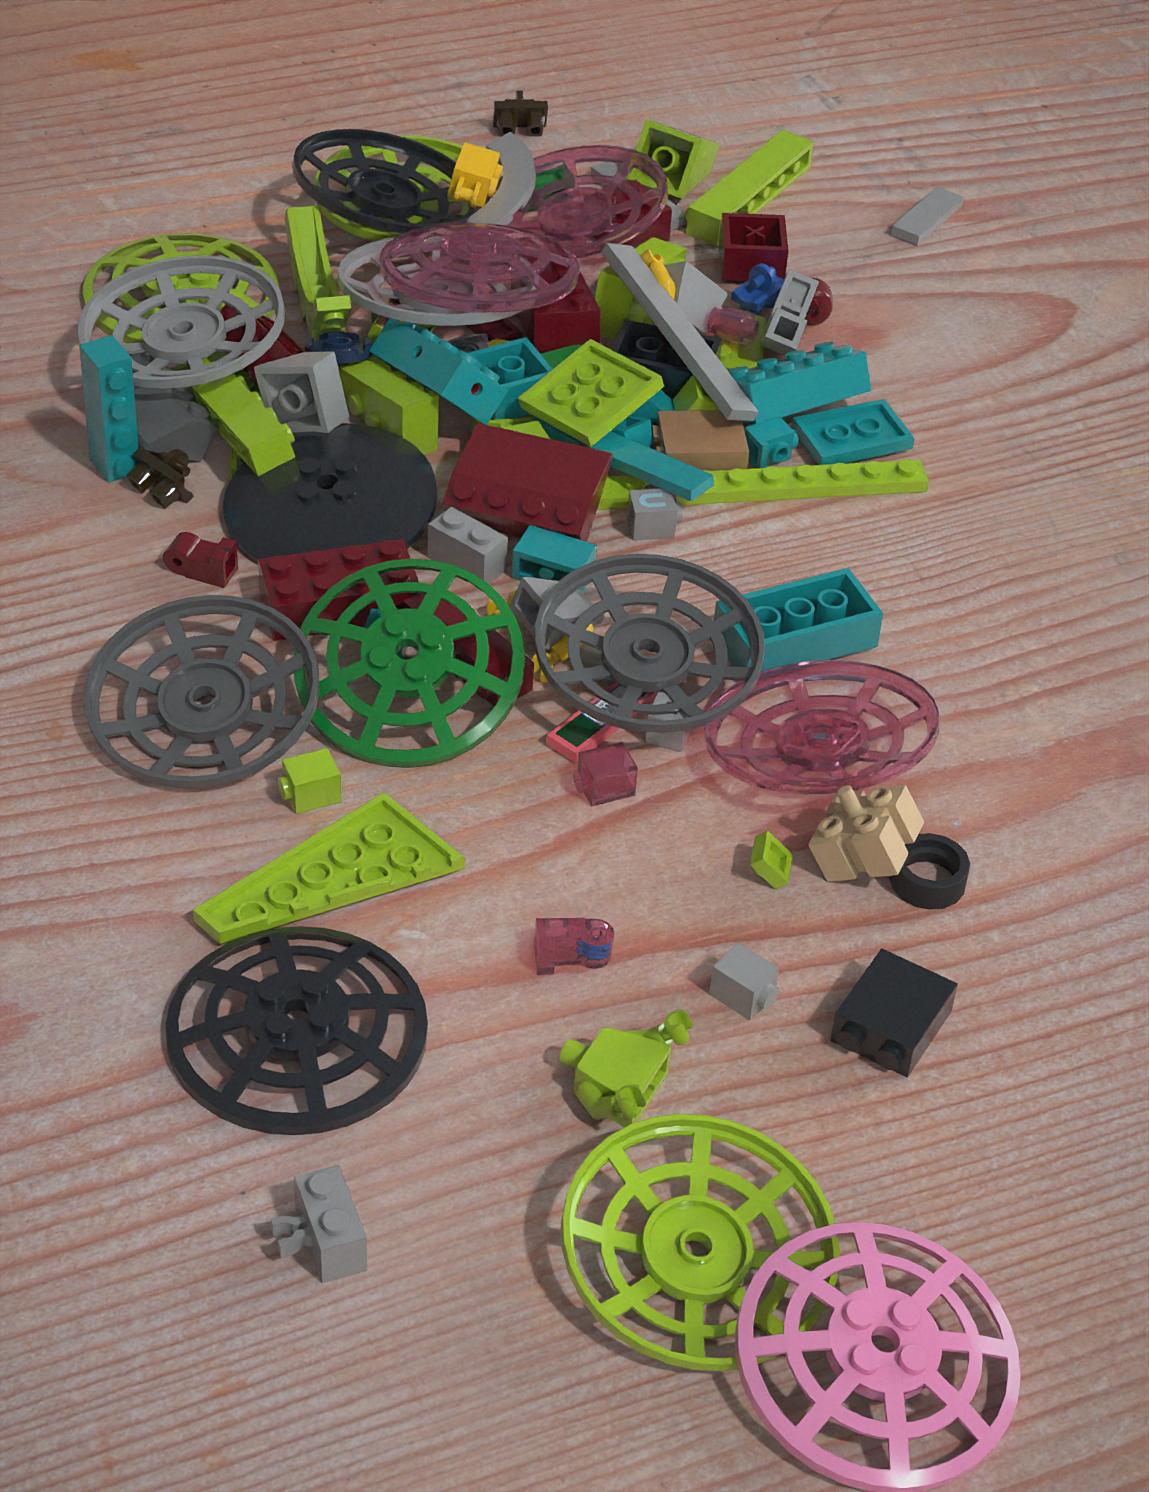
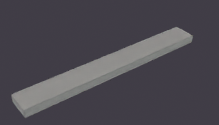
M606 243L602 250L603 256L727 420L754 421L759 413L757 408L669 293L656 280L652 271L633 246Z

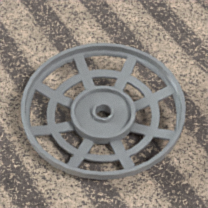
M414 235L375 241L347 254L338 268L339 287L344 295H350V300L353 303L381 316L417 324L458 326L480 324L507 318L530 306L536 299L539 289L537 271L531 263L520 255L494 244L454 236ZM432 252V263H413L394 267L385 258L386 256L402 253ZM445 253L473 256L493 263L483 271L466 266L445 263ZM370 261L374 262L382 270V272L372 278L369 284L350 278L356 269ZM504 268H507L521 277L526 287L507 291L504 284L494 276ZM390 279L398 283V291L380 287ZM485 283L495 293L478 295V287ZM354 288L367 292L371 299L360 294ZM380 296L397 299L400 305L390 306ZM524 296L518 301L505 306L507 300ZM496 302L487 310L474 308L479 303Z
M181 256L139 266L108 282L85 305L79 317L77 331L80 345L90 342L95 322L101 313L104 312L118 320L113 336L128 354L148 352L150 356L155 358L147 366H143L132 359V370L135 371L133 373L134 386L161 389L189 387L226 377L259 359L271 348L281 333L285 321V306L281 290L275 281L264 271L251 264L220 256ZM192 273L223 275L216 289L186 288L178 290L174 289L170 276ZM238 278L259 288L267 295L269 300L251 309L247 303L239 297L230 294L229 291ZM154 280L158 282L161 294L140 302L129 311L112 303L118 297L138 286ZM208 299L206 304L179 303L178 300ZM224 303L236 309L241 315L224 321L218 309ZM163 304L166 306L151 315L147 320L140 317L155 307ZM274 309L276 318L273 327L261 342H252L256 332V319ZM246 324L245 333L240 342L225 341L226 332ZM131 326L141 330L144 342L123 344L127 329ZM216 351L229 352V354L211 364L204 365L202 359ZM169 363H187L190 367L189 370L180 371L161 370Z

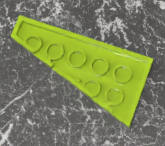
M383 792L194 908L193 921L219 944L251 933L268 930L465 869V857Z

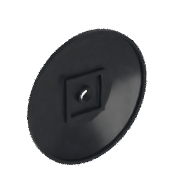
M341 423L329 433L313 431L293 432L295 442L291 443L295 458L260 476H257L244 461L229 481L223 500L224 520L230 538L237 540V548L247 558L258 564V559L278 555H292L314 550L321 551L351 545L379 543L387 540L404 539L408 549L422 536L431 522L437 506L438 495L436 478L430 462L411 442L381 428L362 424ZM325 485H334L333 488L322 489Z

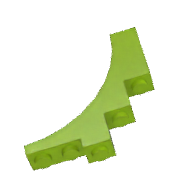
M319 205L287 208L284 219L294 293H299L302 322H307L308 337H313L314 341L319 340V335L323 333L345 332V325L352 309L350 295L340 296L335 285L327 254Z

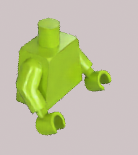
M678 1009L669 1013L664 1019L663 1024L646 1030L621 1031L610 1027L602 1028L590 1047L569 1038L561 1050L559 1062L576 1069L573 1093L590 1116L595 1120L610 1118L625 1128L639 1120L668 1075L671 1045L669 1044L672 1041L677 1045L686 1044L689 1039L687 1029L693 1028L694 1023L685 1010Z

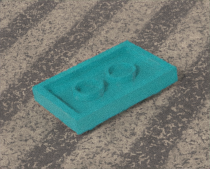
M885 399L793 417L792 429L795 430L798 438L818 465L865 460L867 458L913 449L914 436Z

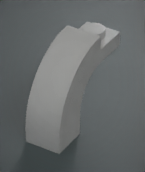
M788 270L760 340L761 346L784 356L788 352L796 351L808 321L805 317L819 281L794 270Z

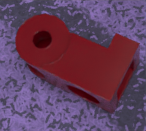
M181 532L163 553V561L169 570L178 575L225 588L238 570L237 540L223 537L218 544L202 540L190 532Z

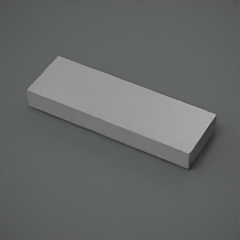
M936 187L892 225L891 235L918 246L962 207L964 197Z

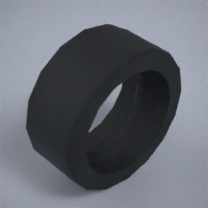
M933 833L918 834L914 843L905 844L909 854L899 874L890 876L893 890L902 900L919 908L929 910L944 909L956 904L965 893L971 863L967 852L957 842L946 836ZM917 862H930L947 869L952 874V877L936 881L923 879L912 873L907 866Z

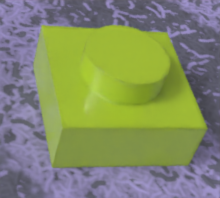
M767 830L755 836L750 866L757 875L763 877L772 887L778 889L789 882L793 854Z

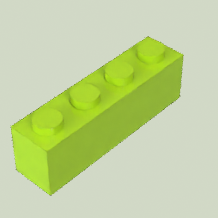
M233 373L208 383L191 386L196 401L209 410V416L219 426L217 430L219 434L257 476L295 458L291 443L295 442L291 429L286 423L280 424L271 407H264L256 391H249L248 385L241 375L236 377Z

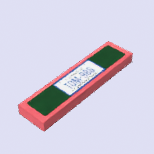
M615 682L605 691L622 699L627 687ZM642 692L638 703L652 704L658 692ZM597 697L590 701L591 704L615 713L618 708ZM577 711L546 735V745L572 762L577 763L620 728L598 721L581 711ZM633 712L631 718L636 717L640 713Z

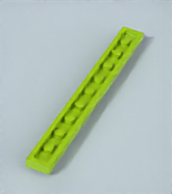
M910 459L791 467L771 466L753 469L735 468L732 470H703L713 475L714 486L693 501H688L675 494L673 496L675 502H680L681 505L916 493L927 492L929 480L921 460ZM631 475L607 476L597 510L628 508L629 490L659 488Z

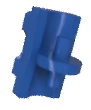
M762 263L757 264L750 271V279L731 292V300L740 304V311H749L754 315L761 316L762 308L773 307L784 279L775 276L776 270L773 267Z

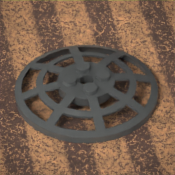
M656 554L615 555L595 560L575 569L563 577L548 592L539 608L535 622L534 648L538 664L547 681L557 693L576 709L598 721L638 732L667 733L686 731L707 725L726 716L741 705L753 691L761 674L765 654L764 633L759 618L748 600L733 585L700 565L679 558ZM628 573H652L668 576L662 594L631 592L616 595L608 577ZM682 581L693 583L709 591L723 601L731 611L712 621L708 615L697 607L677 598ZM591 582L594 583L602 600L585 610L576 620L575 624L554 614L559 605L569 595L582 586ZM639 604L658 606L655 614L642 613L629 616L623 608L624 606ZM674 610L687 616L701 628L688 633L681 625L670 619L672 611ZM606 612H609L615 622L606 631L604 637L586 630L595 619ZM739 622L745 628L751 645L752 661L750 667L727 666L728 648L722 633ZM548 627L569 637L568 657L573 670L560 672L552 670L546 654V632ZM711 640L716 654V665L693 662L694 647ZM580 643L601 650L603 664L584 668L579 652ZM646 649L647 651L656 652L657 654L653 656H646L641 654L639 651ZM688 675L710 678L702 689L689 697L678 686ZM612 677L627 688L621 699L608 693L594 681ZM722 680H745L739 693L723 705L706 713L697 706V704L712 695ZM582 683L597 698L618 708L615 713L601 709L579 697L566 685ZM658 691L666 693L673 702L658 705L638 703L642 692ZM682 711L688 717L666 721L631 718L633 712L665 714Z
M204 595L187 597L162 604L144 612L125 624L108 640L98 653L88 674L85 686V712L91 733L100 749L113 763L129 774L150 783L168 787L201 788L218 786L243 779L264 769L282 757L299 740L309 726L317 707L320 692L319 669L312 646L304 633L288 617L274 608L254 600L236 596ZM207 614L241 617L234 636L208 634L189 638L186 637L179 619ZM256 622L265 624L282 634L295 647L298 654L278 665L264 649L249 641ZM165 625L172 644L152 654L137 670L117 661L119 656L136 640L153 629ZM201 648H227L222 660L214 658L196 660L192 650ZM244 653L258 661L267 672L248 680L244 672L237 667V664ZM172 657H178L181 666L173 670L163 682L150 677V674L161 664ZM305 667L309 685V695L305 711L302 716L282 715L287 698L284 679ZM110 674L128 683L123 700L125 720L101 723L99 699L103 683L107 675ZM274 685L275 699L271 713L253 710L252 694ZM140 690L157 696L158 713L141 717L136 716V703ZM207 695L215 697L208 704L196 703L197 699L204 698ZM244 723L262 727L251 739L234 748L229 735L239 729ZM166 726L177 737L169 748L165 750L153 743L143 731ZM274 729L292 730L276 747L258 759L245 765L242 764L239 757L259 746ZM131 734L142 749L159 760L150 770L135 765L122 757L111 746L107 737ZM192 741H214L219 754L208 756L183 755ZM224 763L227 771L201 776L167 775L175 764L201 767Z

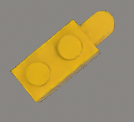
M464 142L453 171L447 197L453 198L454 202L460 200L470 203V206L474 208L475 205L483 207L487 197L492 198L494 196L497 184L499 183L503 166L498 165L501 153Z

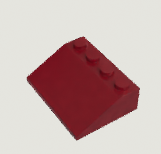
M477 423L452 471L442 505L444 511L453 507L500 533L522 537L528 527L532 525L587 542L613 459V453Z

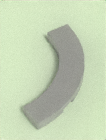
M511 132L486 145V149L501 153L498 163L503 166V178L500 187L490 201L467 220V230L484 240L501 231L514 219L513 214L518 209H523L526 206L535 188L536 170L531 151L519 137Z

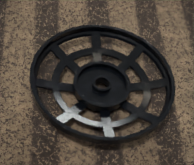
M335 129L309 136L295 150L292 162L293 175L306 194L333 213L367 227L406 235H439L465 227L470 216L479 209V206L475 205L474 208L468 203L467 214H448L449 202L447 194L449 187L441 189L429 178L415 170L422 161L452 179L456 162L433 148L405 137L372 130ZM348 145L352 158L336 160L327 165L313 153L329 147ZM361 146L386 149L409 157L403 166L384 160L365 158ZM305 160L320 170L319 186L313 185L303 174L301 167ZM356 167L358 169L352 172L348 178L337 172L347 168ZM331 178L345 186V192L330 190L328 179ZM411 180H413V181L417 182L418 184L422 185V186H423L424 188H426L428 191H427V192H421V190L419 189V187H418L415 183H413ZM339 200L351 202L360 210L355 211L345 206ZM436 200L439 210L434 212L420 208L421 202ZM415 215L427 218L428 220L410 223L406 218ZM379 217L389 218V219H392L393 221L384 220V219H381V218H379Z
M305 926L273 928L251 933L228 942L208 954L190 970L178 986L169 1005L166 1020L167 1053L173 1071L184 1089L202 1107L223 1120L242 1128L280 1135L317 1134L344 1128L372 1116L390 1104L408 1086L418 1071L426 1050L428 1033L426 1005L418 984L407 969L390 953L370 941L346 932ZM288 940L326 941L348 946L349 948L339 953L316 946H290ZM271 943L272 949L249 956L228 971L213 967L233 954L253 946ZM369 955L381 962L401 979L410 995L384 993L382 986L375 976L358 961ZM293 956H312L330 960L331 962L320 972L296 969ZM272 959L276 960L278 973L272 974L260 982L241 975L258 964ZM349 969L364 982L370 993L346 994L336 980ZM197 980L216 984L207 1000L205 1022L179 1031L181 1005ZM228 988L248 995L244 1011L218 1017L220 1002ZM375 1009L374 1025L367 1039L349 1028V1010ZM388 1009L414 1011L415 1015L413 1037L408 1051L400 1063L379 1048L388 1027ZM300 1010L308 1015L301 1019H292L287 1014L291 1011ZM245 1027L246 1033L254 1046L243 1059L228 1045L222 1033ZM208 1038L217 1056L230 1069L235 1071L221 1093L209 1086L195 1072L185 1056L183 1047ZM339 1043L354 1051L351 1056L340 1063L325 1069H319L317 1057L330 1052ZM268 1056H272L282 1060L299 1061L301 1073L276 1072L261 1068ZM367 1061L388 1076L380 1085L365 1095L343 1105L327 1109L323 1090L324 1084L332 1083L350 1075L361 1068ZM251 1080L276 1088H305L309 1112H274L250 1107L237 1101Z

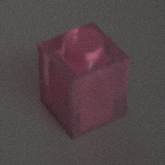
M618 742L579 752L578 767L573 772V779L578 792H583L591 807L635 796L638 767L624 743Z

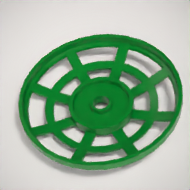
M401 559L386 561L361 569L345 577L330 588L312 607L300 629L306 638H308L310 632L330 635L326 652L329 676L320 681L318 700L336 690L339 697L352 710L367 718L360 740L348 736L334 726L319 710L318 706L310 722L326 740L341 751L373 764L401 768L429 766L454 759L472 750L491 736L507 718L517 701L523 683L525 666L523 639L516 617L508 604L491 585L475 574L444 562L427 559ZM408 569L440 572L432 585L419 582H403L385 586L379 574L390 571ZM455 577L460 578L483 591L496 604L501 613L479 617L465 600L447 589ZM363 580L365 581L370 592L353 602L340 615L337 621L317 618L334 598L349 587ZM407 592L426 594L418 609L397 610L390 596ZM442 599L457 608L466 617L467 621L446 627L433 614ZM376 602L382 616L374 621L368 629L349 624L360 610L370 603ZM508 627L513 652L508 682L486 672L489 659L486 631ZM475 635L477 656L474 666L455 659L454 640ZM341 638L361 643V660L340 670L338 650ZM404 647H413L418 650L417 655L408 660L399 658L397 653ZM296 649L294 650V656L298 654ZM303 667L294 673V682L301 706L305 711L309 688L305 678V668ZM449 674L467 680L466 684L456 695L440 704L434 690L447 679ZM366 675L368 680L379 689L373 706L358 698L347 684ZM479 686L500 696L494 708L482 721L466 733L454 738L446 717L465 705L476 693ZM420 696L425 711L415 713L388 712L394 697L413 698ZM431 723L439 741V744L435 746L411 750L386 749L375 746L383 724L412 727Z

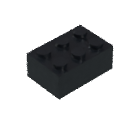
M625 319L612 350L662 376L664 387L661 390L673 400L692 377V372L656 325ZM700 334L720 360L722 338Z

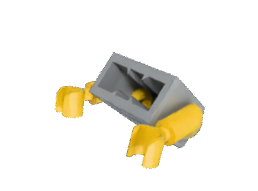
M649 249L640 255L656 280L669 293L699 334L705 335L720 324L719 310L728 295L726 291L687 261L664 265L662 263L663 257L659 254L653 256Z
M522 577L518 588L509 593L510 598L505 600L509 608L534 638L535 622L539 608L548 592L559 581ZM578 589L559 605L554 614L575 624L583 612L595 603H591L581 590ZM490 599L486 607L488 616L501 613L496 604ZM605 613L595 619L586 630L594 633L595 625L602 623ZM548 627L546 632V650L551 649V652L546 654L548 662L554 671V664L558 660L563 662L568 658L569 637ZM536 654L532 657L534 673L541 669ZM541 670L540 681L546 683L548 681Z

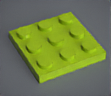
M590 339L519 396L518 401L523 410L592 447L661 390L664 384L662 376Z

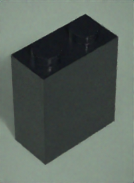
M881 948L836 1011L830 1041L840 1045L847 1051L857 1053L879 1064L887 1070H892L908 1078L952 1012L958 983Z

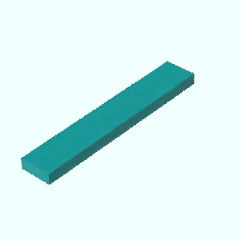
M538 417L530 421L538 420L552 440L613 453L610 467L688 501H693L714 486L712 474L610 431L590 447Z

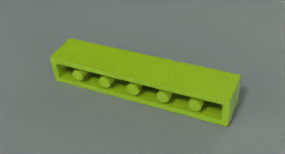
M782 129L761 148L754 151L743 163L738 164L732 172L724 176L714 187L707 190L697 201L688 206L685 214V219L687 220L686 234L718 247L722 213H758L810 168L814 141Z

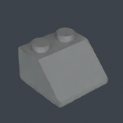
M334 351L303 352L254 367L264 407H271L280 424L286 423L292 433L310 431L329 433L349 418Z

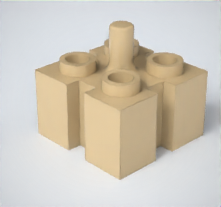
M846 785L841 787L833 797L825 812L827 818L820 822L808 846L827 882L856 879L859 872H867L870 878L898 875L909 854L905 844L915 842L924 824V820L906 785L879 786L871 790L868 795L865 794L864 790L854 791L851 786Z

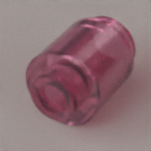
M723 305L721 308L715 306L712 309L707 328L708 332L714 333V336L717 338L747 345L750 340H755L759 330V322L755 321L754 313Z

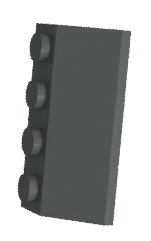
M148 352L129 354L135 362L143 366H147L155 359ZM165 366L163 369H161V370H164V371H173V370L167 368V366ZM134 386L138 442L144 450L169 453L174 449H180L188 455L189 460L201 462L219 428L209 416V410L200 405L193 398L194 393L186 387L161 389Z

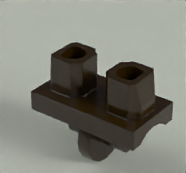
M516 90L515 99L494 101L493 127L498 128L501 137L509 132L515 134L516 127H527V134L530 136H542L543 129L547 123L548 101L523 99V91Z
M142 447L133 453L138 464L127 474V477L135 489L142 493L154 482L157 483L149 493L153 500L164 509L177 498L187 504L194 497L192 492L184 486V477H187L190 473V468L187 467L189 459L185 452L180 449H174L169 453L162 452L159 459Z

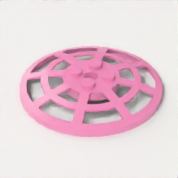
M864 1222L832 1224L810 1230L786 1242L766 1259L753 1276L738 1313L735 1328V1357L741 1383L752 1408L768 1432L790 1454L812 1470L841 1484L870 1492H923L950 1484L974 1470L989 1456L1009 1427L1018 1402L1021 1379L1019 1352L1011 1325L999 1301L972 1269L939 1244L916 1233L889 1225ZM853 1236L858 1253L833 1258L818 1266L812 1272L787 1259L796 1250L809 1243L831 1237ZM874 1237L907 1244L931 1255L943 1263V1265L933 1274L926 1268L907 1259L878 1253ZM862 1266L866 1288L856 1290L846 1296L824 1280L839 1271ZM882 1267L903 1271L920 1279L924 1284L912 1296L892 1288H887ZM773 1273H776L798 1286L786 1309L783 1334L754 1338L753 1323L758 1300L767 1280ZM958 1277L962 1278L975 1291L987 1307L1002 1339L978 1334L977 1327L967 1307L949 1287ZM810 1294L834 1310L825 1330L799 1332L801 1312ZM939 1296L948 1303L956 1314L964 1333L939 1331L935 1320L927 1311ZM883 1335L889 1338L894 1344L895 1351L886 1353L878 1350L873 1345L871 1337ZM825 1350L828 1362L838 1377L826 1391L811 1374L802 1352ZM942 1351L968 1353L967 1372L959 1392L937 1372ZM786 1354L788 1365L796 1382L807 1398L814 1404L797 1426L783 1414L770 1395L759 1371L758 1357ZM982 1355L1005 1359L1008 1362L1006 1394L998 1416L990 1427L969 1404L980 1382L983 1363ZM925 1387L945 1405L942 1410L927 1418L906 1422L904 1400L917 1395ZM853 1391L866 1398L884 1402L886 1422L863 1417L848 1410L841 1404ZM831 1418L839 1425L858 1434L887 1440L889 1470L874 1469L847 1461L823 1449L812 1439ZM955 1419H958L977 1441L969 1450L948 1462L925 1469L910 1470L908 1440L934 1434L950 1425Z

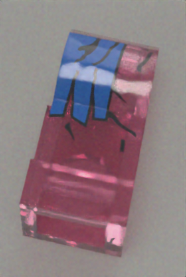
M536 918L533 945L537 975H554L555 966L582 965L591 969L606 966L610 962L615 934L613 927L602 919Z

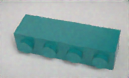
M113 335L79 345L90 461L108 483L127 477V474L138 464L133 453L139 449L132 357Z

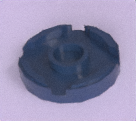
M327 332L319 335V340L314 341L313 337H309L304 343L305 352L334 351L337 364L363 361L373 354L369 351L373 345L372 340L368 336H365L364 340H360L359 334L353 332Z

